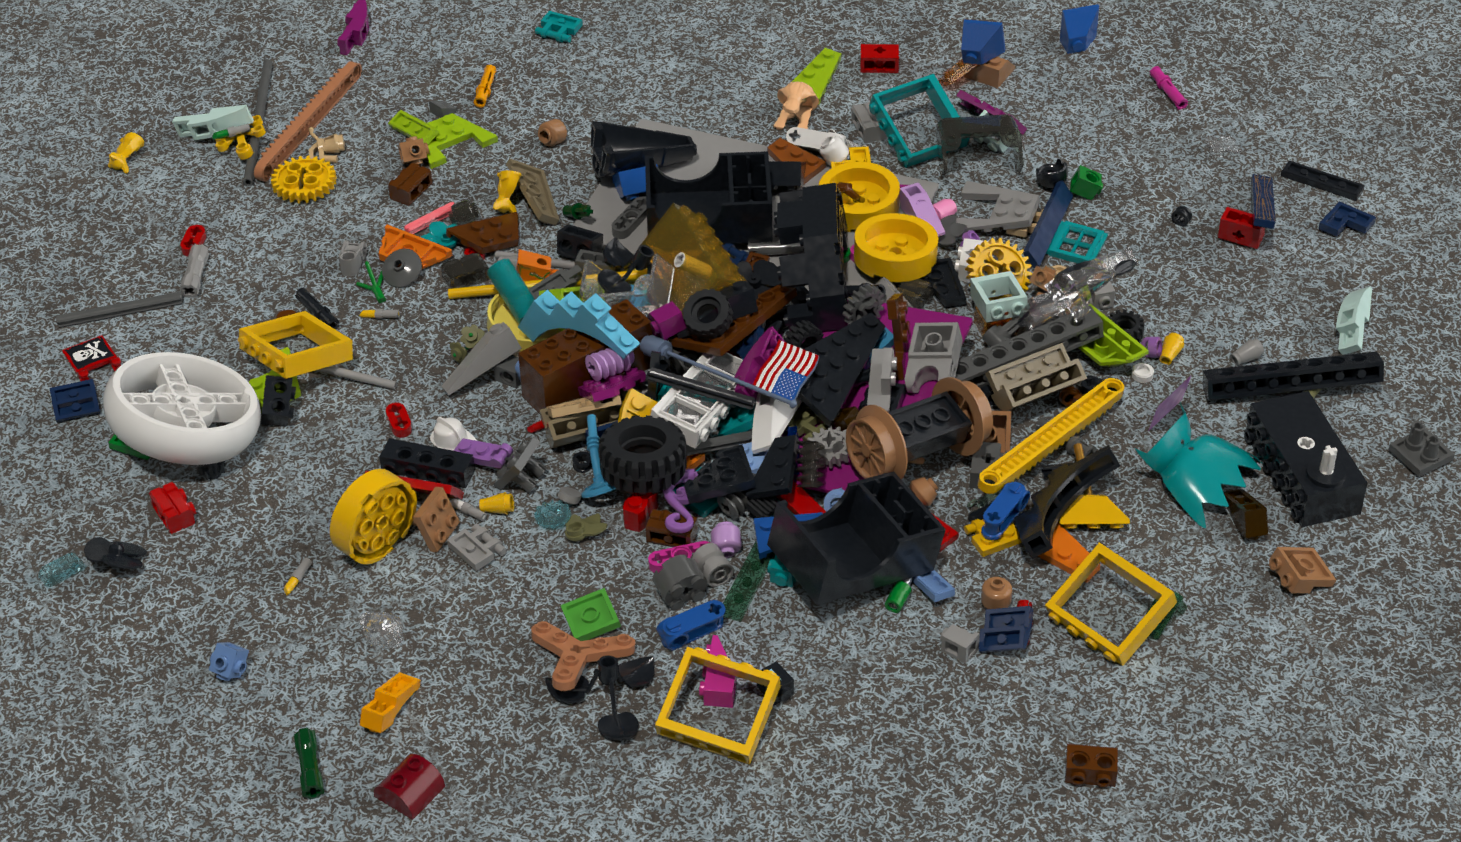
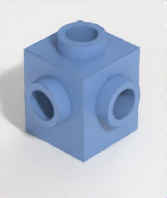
M230 642L217 643L215 651L210 657L209 671L216 673L217 678L225 681H230L231 678H240L246 669V659L249 650Z

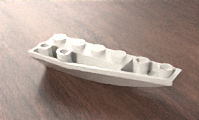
M758 392L752 428L753 454L769 450L774 439L782 435L802 400L797 397V406L790 408L789 404Z

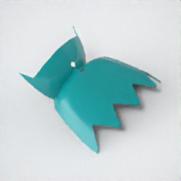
M1179 402L1183 415L1148 453L1136 448L1134 449L1154 471L1161 474L1168 490L1199 526L1206 528L1202 503L1228 507L1229 505L1221 484L1245 488L1246 484L1238 466L1261 470V468L1252 459L1253 457L1258 460L1255 456L1212 434H1204L1191 440L1190 422L1181 402Z

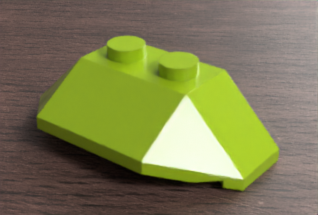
M1092 304L1086 306H1091L1102 319L1104 337L1078 348L1100 366L1116 367L1133 363L1149 354L1147 348Z

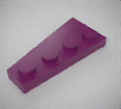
M959 90L956 95L961 100V105L969 110L971 107L975 108V112L979 115L984 110L988 111L992 120L1000 119L1007 129L1013 126L1015 131L1022 135L1027 130L1012 115L1005 114L1002 110L995 109L984 101L981 103V100L962 90Z

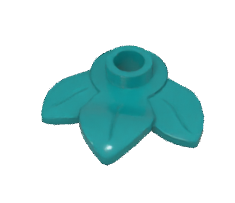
M434 221L429 225L430 233L420 237L453 249L458 239L455 236L447 237L446 228L458 225L451 224L447 226L441 221Z

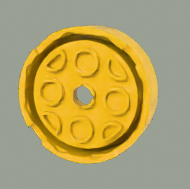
M870 162L840 164L828 170L819 181V185L837 184L839 182L851 183L852 190L861 196L860 200L856 201L841 192L847 232H851V229L856 230L863 221L870 217L887 213H899V181L890 170L881 165Z
M900 213L880 214L863 221L855 231L854 262L862 272L874 278L877 275L885 277L890 282L913 281L929 274L931 268L937 263L938 234L932 225L921 218Z
M374 469L361 475L346 489L334 509L330 522V538L333 545L358 563L372 564L380 561L394 550L391 546L400 537L404 539L413 522V516L416 513V492L412 490L409 483L386 469Z

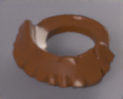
M837 183L841 192L856 201L860 200L861 196L852 190L851 183Z

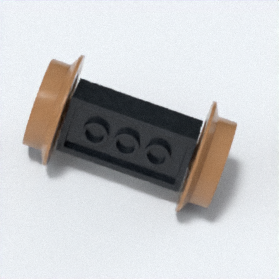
M946 377L936 383L931 397L890 412L877 405L863 407L858 412L856 420L850 422L846 430L848 455L857 472L865 479L894 471L902 480L906 473L908 462L944 448L950 447L954 452L964 456L975 454L981 448L983 441L991 434L993 428L992 410L985 394L976 384L970 381H960L954 377Z

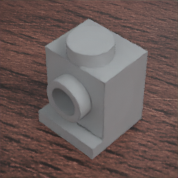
M952 624L941 633V651L966 663L978 650L979 633L975 631L971 634L967 630Z

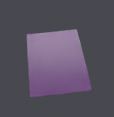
M1191 376L1158 406L1149 430L1183 399Z

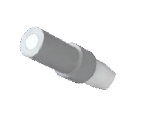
M456 498L450 500L451 505L461 510L462 513L471 515L481 521L486 519L487 514L473 505Z

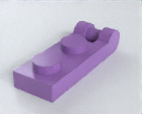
M463 438L453 451L473 454L474 464L501 468L505 463V458L510 457L513 453V448L506 443L497 445Z

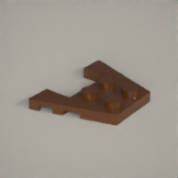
M903 293L893 294L886 301L888 319L892 320L895 346L894 357H897V370H894L896 372V380H904L906 343H909L908 334H910V322L906 321L908 303L903 301Z

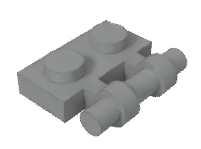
M478 524L472 526V533L464 529L447 539L448 547L475 571L494 560V553L504 556L507 552L502 541L498 538H493L487 528L481 527Z

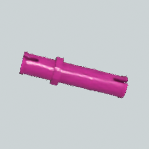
M1159 66L1153 67L1149 75L1156 81L1157 87L1167 94L1177 109L1186 108L1188 101L1173 85L1172 79L1165 75Z

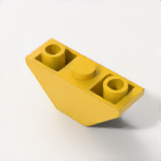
M1080 495L1065 510L1058 523L1064 524V528H1077V524H1087V528H1101V524H1110V528H1124V524H1130V519L1105 495Z

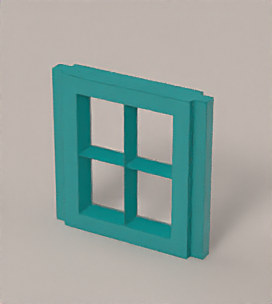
M1061 221L1046 254L1074 263L1091 260L1093 262L1087 266H1093L1108 238V233L1077 223ZM1068 232L1078 233L1077 240L1066 238ZM1083 235L1093 237L1092 243L1081 242ZM1062 243L1073 245L1070 252L1059 248ZM1080 247L1088 249V251L1083 256L1074 253L1076 248Z

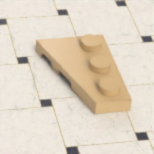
M620 395L597 402L580 398L548 406L547 412L548 416L558 419L570 414L620 405L622 403Z

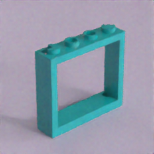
M935 74L873 94L869 103L870 112L875 115L880 129L885 132L890 146H893L898 160L903 163L905 168L966 147L971 138L969 131ZM926 91L954 139L911 154L884 106Z

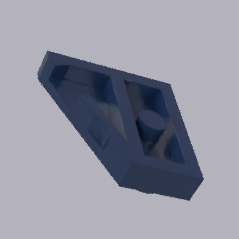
M761 325L758 326L751 334L733 346L730 351L744 360L753 345L764 334V328Z

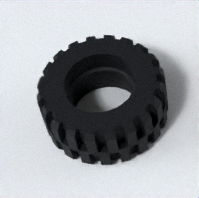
M639 415L633 416L630 419L628 417L624 418L619 423L616 421L610 428L608 427L599 440L601 474L608 484L612 487L615 486L621 492L625 490L629 494L639 493L640 495H646V493L650 492L652 494L659 493L662 489L665 491L671 485L677 484L686 472L685 436L673 422L666 421L661 417L653 418L650 415L640 417Z

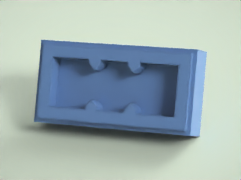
M935 570L916 576L912 580L934 602L955 596V588Z

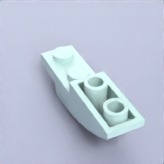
M247 105L212 108L210 113L175 117L172 123L179 137L192 136L194 140L211 138L215 132L229 127L251 124L254 119Z
M1371 287L1350 292L1341 304L1336 329L1340 333L1338 350L1342 355L1362 350L1364 323L1369 322Z

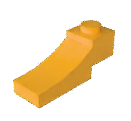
M399 672L377 688L374 699L361 709L360 726L368 728L371 732L382 733L389 728L405 702L419 689L421 680Z

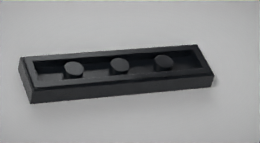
M1290 160L1281 171V177L1354 201L1359 199L1365 188L1363 184Z

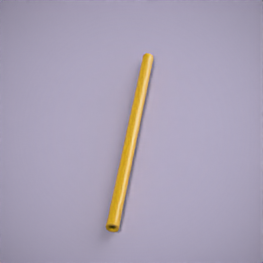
M651 268V279L657 278L656 268ZM647 269L642 271L633 270L625 281L646 280ZM621 271L617 273L622 278L627 271ZM598 274L584 275L574 287L599 284L597 280ZM544 279L524 281L526 285H536ZM494 284L448 289L449 299L496 295L499 293Z

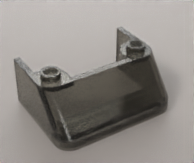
M1007 114L941 119L936 126L940 178H945L948 171L946 151L958 149L961 139L1001 136V141L1005 146L1013 147L1015 173L1019 174L1024 166L1021 133L1015 119Z

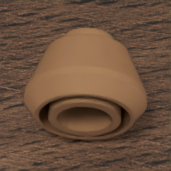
M925 477L910 482L909 487L916 497L925 506H931L938 495L935 491L939 489L931 478L926 480Z

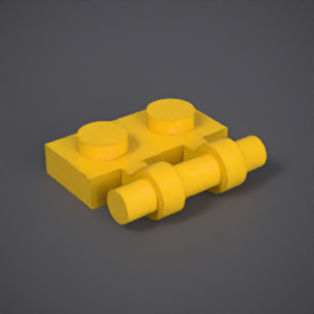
M975 519L971 521V524L964 526V531L967 535L975 532L976 535L972 536L971 542L982 557L1022 543L1018 529L1013 522L1004 534L996 540H989L983 537L981 533L985 523L983 519Z

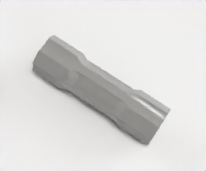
M194 244L190 249L188 265L179 288L184 297L195 298L199 293L200 280L209 256L208 248L203 244Z

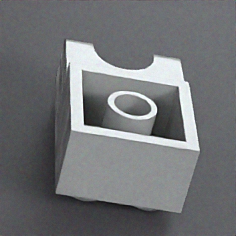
M958 322L915 323L905 374V384L908 393H918L920 387L929 380L939 381L946 377L955 378L963 341Z

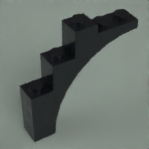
M1109 445L1070 466L1065 463L1047 473L1051 485L1030 495L1034 507L1014 517L1020 539L1032 559L1053 548L1052 537L1054 529L1060 517L1071 503L1096 481L1120 467V463Z

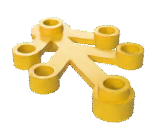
M253 116L254 121L249 125L254 128H250L249 132L237 134L234 137L215 139L218 151H226L229 145L237 138L236 153L239 159L250 158L254 152L251 145L247 144L245 135L261 137L266 133L262 125L263 120L261 116Z

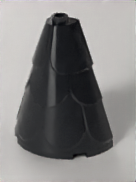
M592 121L591 147L593 150L591 160L597 177H612L618 172L645 167V156H653L655 164L662 168L692 160L693 156L697 154V145L690 136L606 122Z

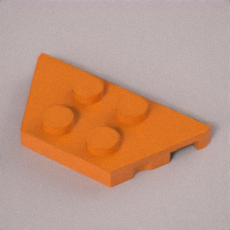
M388 224L385 226V235L382 237V246L379 250V260L385 261L396 250L410 249L418 254L422 262V269L453 256L452 249Z

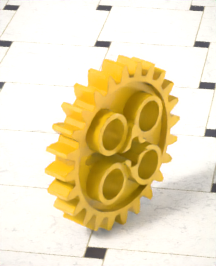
M308 155L306 159L299 156V159L295 160L292 157L291 162L285 160L284 165L279 164L278 169L273 170L274 174H271V185L273 192L277 193V197L282 196L283 200L289 198L290 203L294 200H297L298 204L302 200L308 203L309 199L316 201V197L324 198L323 193L330 194L329 189H334L336 184V171L329 161L325 162L324 158L318 160V157L315 156L313 159H310Z
M991 238L988 242L984 240L981 245L978 244L974 248L975 250L969 253L971 257L966 262L970 265L965 270L970 273L966 276V279L985 276L982 270L986 271L988 275L1011 271L1009 268L1011 266L1015 270V273L1012 272L1024 292L1028 291L1027 286L1031 284L1028 278L1032 276V273L1027 270L1032 265L1025 263L1029 257L1021 256L1024 250L1017 251V244L1011 247L1010 240L1003 244L1002 238H999L996 242L994 238ZM992 254L997 256L998 261L993 258ZM1006 294L996 297H990L988 299L991 301L996 299L1012 297V295Z

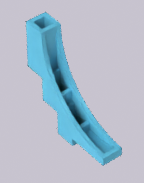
M546 290L533 301L518 326L532 342L551 329L570 328L598 339L623 359L640 344L609 313L611 307L597 293L583 303L572 291L559 301L549 290Z

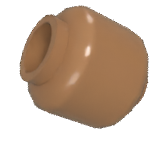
M551 119L539 126L538 137L545 146L552 147L566 139L567 129L559 119Z
M991 577L984 581L981 590L983 606L987 609L1008 608L1012 601V585L1010 582L1002 577Z

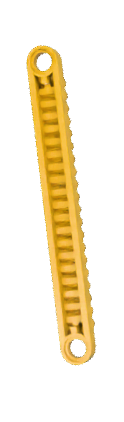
M1115 378L1105 379L984 469L979 475L978 488L984 493L994 494L1001 490L1008 482H1014L1015 478L1019 479L1020 475H1024L1026 470L1029 471L1032 466L1035 467L1037 462L1040 463L1048 454H1052L1053 450H1057L1059 445L1062 446L1065 441L1068 442L1075 433L1078 434L1081 429H1085L1086 425L1089 426L1091 421L1094 422L1102 413L1105 414L1107 409L1110 410L1113 404L1122 398L1124 392L1123 382ZM1108 388H1115L1118 391H1111ZM989 479L994 481L995 483L988 484L984 480Z

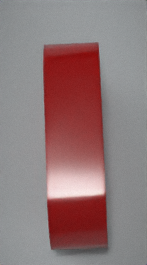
M192 225L187 229L180 243L184 256H189L190 249L194 244H204L206 232L202 225Z
M397 402L389 404L385 410L392 433L400 438L409 436L412 432V426L405 406Z

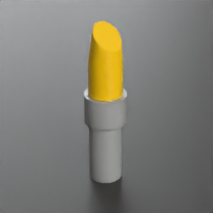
M384 309L363 310L359 317L376 319L399 318L400 311Z
M304 558L298 568L291 574L289 581L284 587L286 595H289L303 579L304 574L312 564L309 558Z

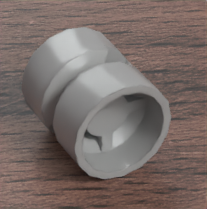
M704 544L693 554V558L706 577L709 586L718 587L728 582L733 576L734 568L717 544Z

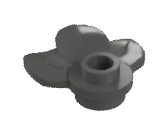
M956 214L941 219L945 235L938 237L939 245H953L956 243V238L961 237L966 232L967 225L956 223Z

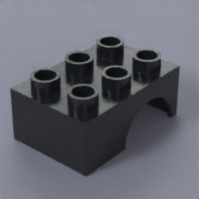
M768 151L719 153L715 167L706 175L692 180H678L665 175L656 166L653 156H645L648 247L659 246L663 249H674L680 245H701L713 248L718 246V244L742 243L748 246V243L773 242L772 193Z
M894 471L848 483L845 492L838 502L827 512L811 520L798 521L787 508L788 502L786 500L777 502L767 545L817 605L830 603L833 600L857 593L868 592L874 588L934 571L946 529Z

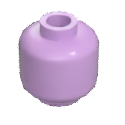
M720 522L711 531V543L717 544L724 556L730 558L740 551L742 547L741 532L732 522Z

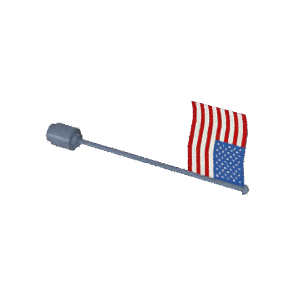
M647 335L640 342V350L648 357H651V351L661 352V355L667 359L674 357L789 404L790 408L797 406L796 398L819 361V355L778 340L773 353L760 368L753 384H749L673 353L671 342L657 336Z

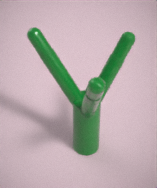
M366 261L365 265L372 286L357 282L356 285L373 291L378 303H383L386 301V298L380 288L383 280L382 271L376 283L370 264Z

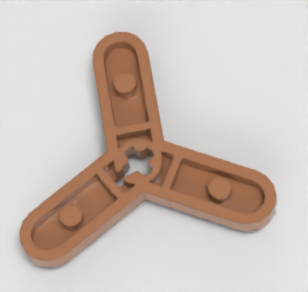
M545 621L538 622L531 629V638L535 643L560 656L552 674V686L560 691H568L575 688L587 662L598 661L601 657L607 655L615 658L627 657L635 652V639L627 634L580 641Z

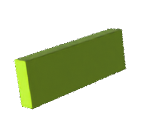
M402 110L388 122L392 129L408 137L417 136V139L423 138V142L427 144L439 134L437 128Z

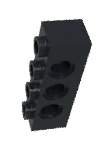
M391 438L388 439L379 456L381 469H386L393 474L452 485L454 487L466 488L475 471L473 454Z

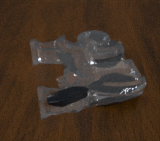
M1126 247L1121 252L1104 254L1096 259L1077 263L1060 271L1053 280L1044 285L1048 292L1032 297L1030 303L1021 310L1017 322L1018 325L1022 327L1027 326L1029 330H1032L1068 314H1072L1075 321L1079 322L1091 311L1087 301L1092 295L1104 287L1112 278L1132 271L1138 264L1137 259L1130 248Z

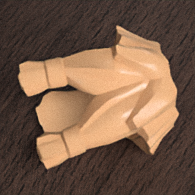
M799 81L791 82L786 87L779 89L777 93V98L783 105L780 117H778L774 124V128L777 130H783L787 120L794 117L799 120L797 127L808 129L807 125L811 112L820 103L812 87Z

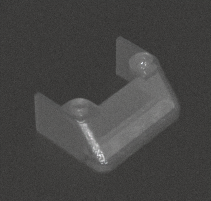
M654 254L651 274L640 276L635 281L633 291L603 293V288L597 280V276L602 269L588 259L584 263L580 295L584 303L597 293L610 307L627 299L647 317L650 312L669 303L675 268L660 255Z

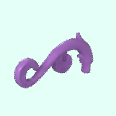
M685 469L684 476L677 484L671 485L665 491L663 490L668 504L678 512L670 514L665 519V526L671 532L686 533L693 528V517L683 507V505L689 504L685 488L679 487L676 489V494L674 493V488L676 485L686 483L689 479L694 480L698 476L695 469ZM680 514L687 520L685 523L675 521L680 519Z

